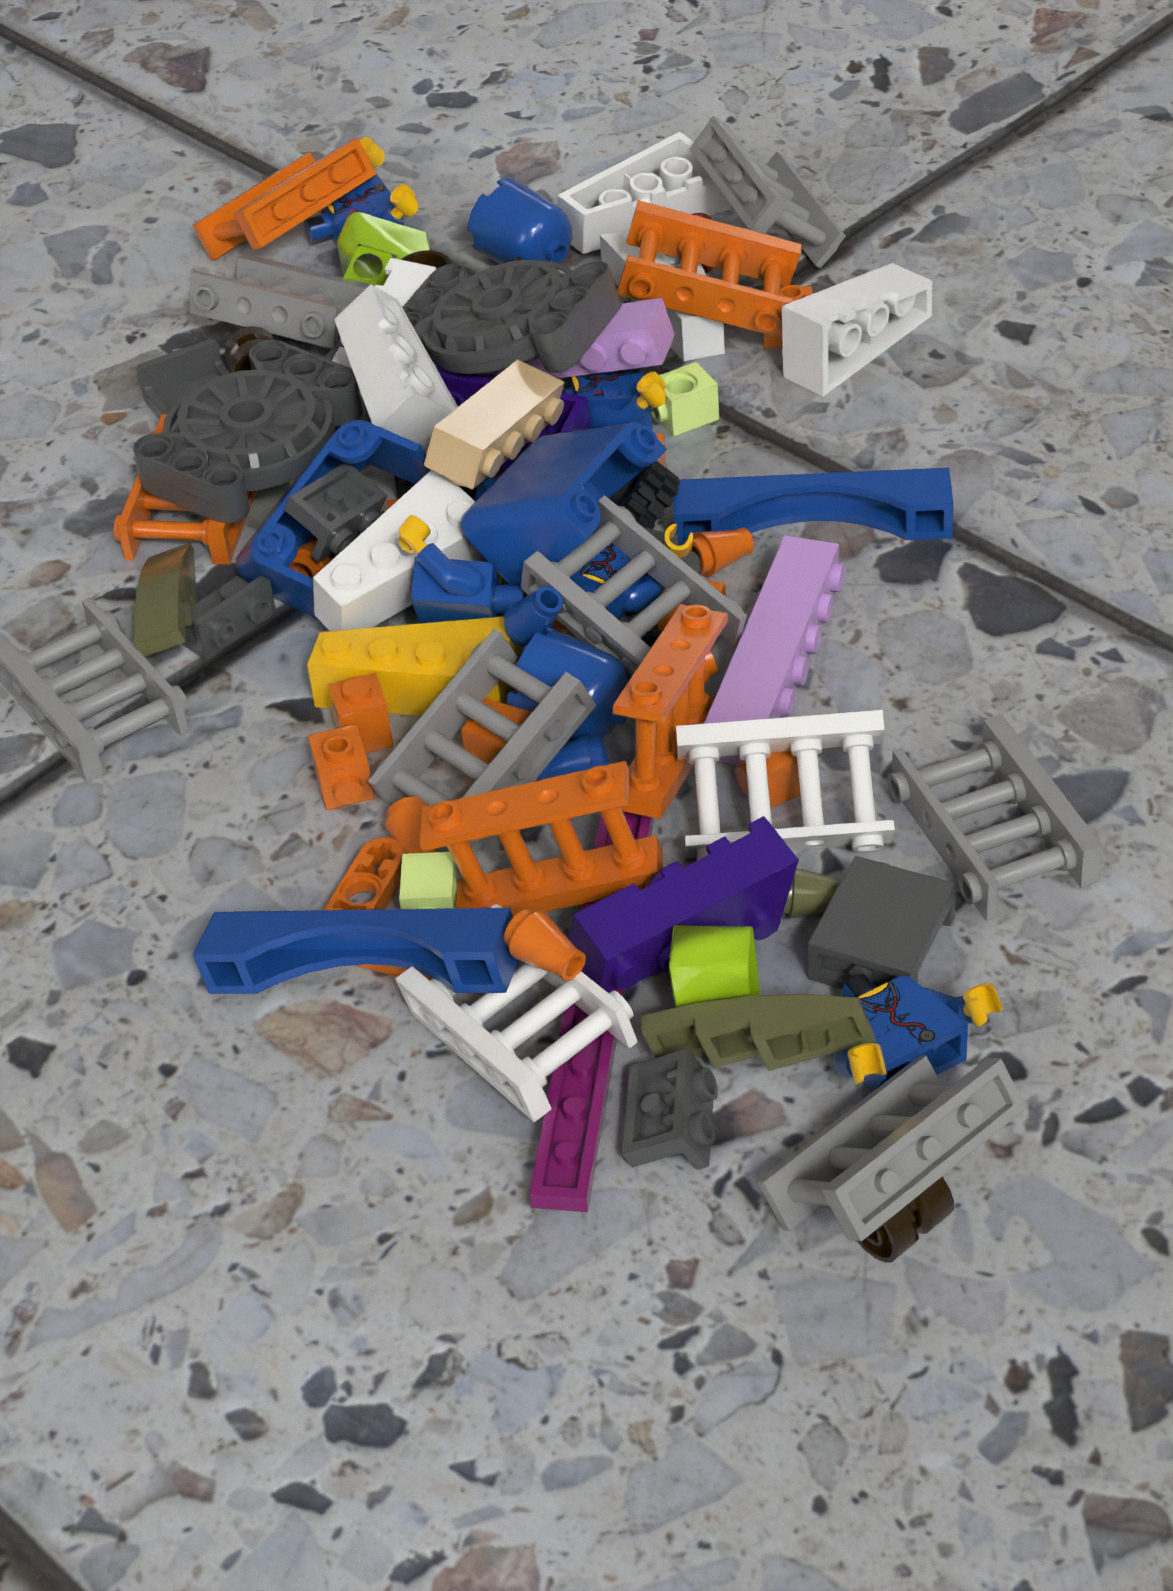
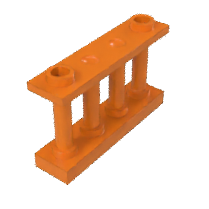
M359 138L347 141L315 161L311 152L304 154L192 224L211 261L216 260L248 240L252 250L260 249L376 175V172Z
M637 200L626 244L639 247V256L637 258L627 255L617 288L619 295L640 301L662 298L666 308L782 338V306L795 300L779 296L780 285H790L801 255L802 244ZM656 253L681 258L680 269L656 263ZM698 263L722 269L721 280L697 274ZM739 274L763 280V291L738 285Z
M161 414L155 431H151L149 434L163 433L164 420L167 414ZM137 474L122 514L117 515L114 521V537L117 542H121L125 560L134 561L142 538L202 541L204 545H209L212 564H231L247 516L234 523H220L209 518H205L203 522L150 520L153 510H190L143 490L139 474ZM256 490L247 491L250 507Z
M680 604L613 704V714L636 718L635 758L628 767L629 805L621 807L622 811L661 819L694 766L689 763V759L678 760L676 726L704 724L716 696L708 695L704 692L705 657L727 624L728 613L713 611L704 605L686 606Z
M626 761L595 766L587 770L422 807L420 846L422 850L427 851L447 846L463 877L458 879L456 908H491L497 903L502 908H510L513 917L525 909H531L534 912H548L602 900L633 883L642 890L649 885L652 879L660 873V869L663 868V849L657 835L635 840L621 807L629 805V768ZM600 812L614 845L584 851L570 818ZM548 823L563 856L533 862L519 830ZM498 835L512 867L484 873L469 841Z

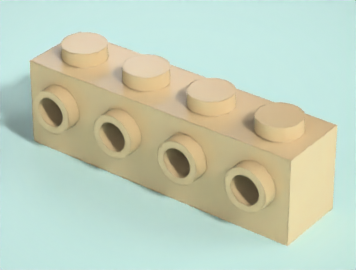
M517 359L434 426L424 466L447 477L453 484L473 490L487 477L493 478L505 461L515 459L521 448L529 441L533 443L547 425L553 426L558 421L564 407V401L560 397L565 382Z

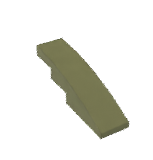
M191 543L148 557L141 570L134 608V646L144 657L186 643L185 627L192 625L191 606L197 603L194 548Z
M815 994L754 995L693 1003L640 1016L641 1032L655 1058L688 1048L694 1056L706 1054L713 1068L761 1056L768 1071L847 1050L860 1044L876 1042L875 1032L860 999L855 997Z

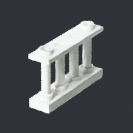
M883 710L676 726L678 760L689 759V763L693 764L695 769L700 835L685 836L686 859L697 858L698 861L709 855L706 851V846L724 836L732 843L750 834L749 831L721 833L715 763L720 760L719 757L740 755V759L746 761L751 822L765 816L772 825L766 759L771 756L772 752L791 751L792 756L797 757L803 827L775 829L791 850L852 846L855 852H872L884 848L883 843H891L895 831L894 820L876 821L869 750L874 748L873 745L882 743L885 730ZM843 747V751L849 755L855 823L824 825L817 755L822 753L823 748Z
M496 903V904L493 905L491 908H502V907L499 906V905ZM525 963L514 972L506 993H486L470 1006L466 1003L458 1006L452 998L457 993H454L442 982L434 978L429 981L413 966L395 978L411 1014L534 1123L552 1109L542 1088L547 1084L546 1077L606 1030L629 1049L638 1042L629 1021L634 1015L627 1001L615 990H612L610 993L606 992L583 972H580L574 979L565 981L553 973ZM544 978L556 988L554 992L503 1031L499 1032L495 1029L489 1033L484 1028L483 1023L540 979ZM573 1004H576L589 1015L535 1058L525 1057L521 1060L515 1055L514 1050Z

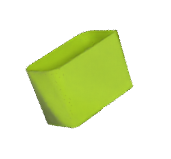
M355 212L348 216L337 240L342 277L381 286L384 285L389 276L385 272V267L390 258H393L391 254L397 255L395 259L401 260L411 253L430 250L429 235H426V232L361 212ZM364 254H373L378 256L381 259L382 263L369 260L360 256Z
M675 925L673 927L669 971L675 1008L699 1002L760 995L752 926Z

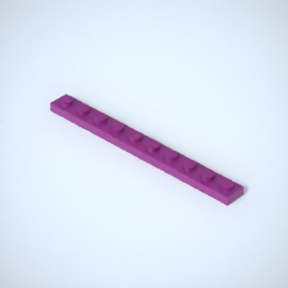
M623 811L635 840L652 835L654 818ZM601 814L594 849L614 845ZM598 901L583 904V909L595 904ZM616 989L615 991L624 998L625 989ZM573 1004L563 1012L559 1038L589 1016L576 1004ZM607 1030L552 1072L547 1096L552 1109L543 1118L529 1193L531 1208L588 1212L617 1038Z

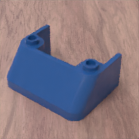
M353 420L342 425L320 446L238 554L236 569L242 579L250 583L263 575L271 582L274 599L318 619L314 612L313 579L288 567L296 557L299 546L308 542L313 536L309 530L284 510L289 496L343 463H350L359 472L368 463L416 484L431 471V469L424 466L426 454L422 446L364 420Z

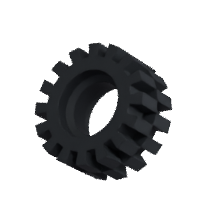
M656 461L642 470L609 497V499L617 506H622L629 510L636 522L642 527L653 529L657 519L661 520L665 515L664 510L672 505L674 501L672 497L678 493L680 480L679 477L659 461Z

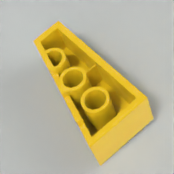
M505 616L319 632L307 663L314 705L319 708L332 709L328 684L376 673L389 714L422 716L468 661L476 646L483 643L493 629L503 634L517 655L518 659L513 663L514 665H517L522 655L521 645L514 643L507 636L504 628ZM499 680L485 698L507 704L508 693L513 691V687Z

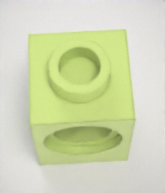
M697 362L659 375L666 383V388L664 389L666 400L658 408L651 407V415L656 423H661L673 437L719 420L718 384Z
M450 852L402 854L399 896L401 909L456 908L458 875L456 863Z

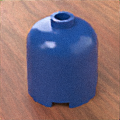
M514 178L500 179L497 181L500 187L496 188L489 196L485 194L480 195L471 211L467 226L468 231L473 234L474 244H472L474 250L499 264L506 263L519 256L523 260L552 261L560 264L563 262L572 241V227L566 213L561 208Z
M552 627L546 628V635L539 632L534 634L516 666L550 687L554 686L562 675L567 672L582 682L596 704L595 708L569 738L570 740H575L586 734H589L591 738L599 736L604 738L613 730L616 724L623 725L628 717L613 714V704L629 682L628 673L619 659ZM510 691L508 693V705L531 712L539 705L538 702L518 691V694Z

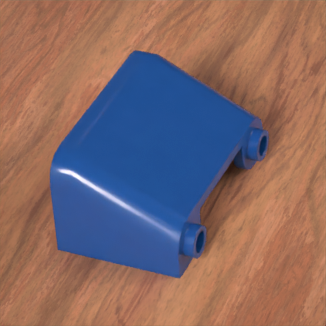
M634 422L541 436L527 447L463 514L461 526L464 535L489 563L494 564L495 570L509 585H521L525 560L536 551H539L550 562L558 563L562 558L566 557L586 541L598 528L601 522L598 500L604 495L607 498L611 497L642 470L656 462L667 449L649 427Z

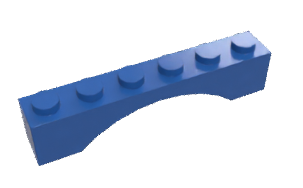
M949 467L679 479V490L677 495L673 497L674 524H677L675 534L678 535L679 546L688 540L691 532L694 534L696 532L746 528L752 534L770 527L807 521H838L859 524L888 532L904 540L951 539L953 537L954 502Z
M510 908L214 912L192 954L209 994H257L281 982L310 972L339 966L363 964L397 966L405 969L413 966L417 971L442 982L454 993H506L519 962L518 959L511 956L509 947L504 943L505 930L513 918Z

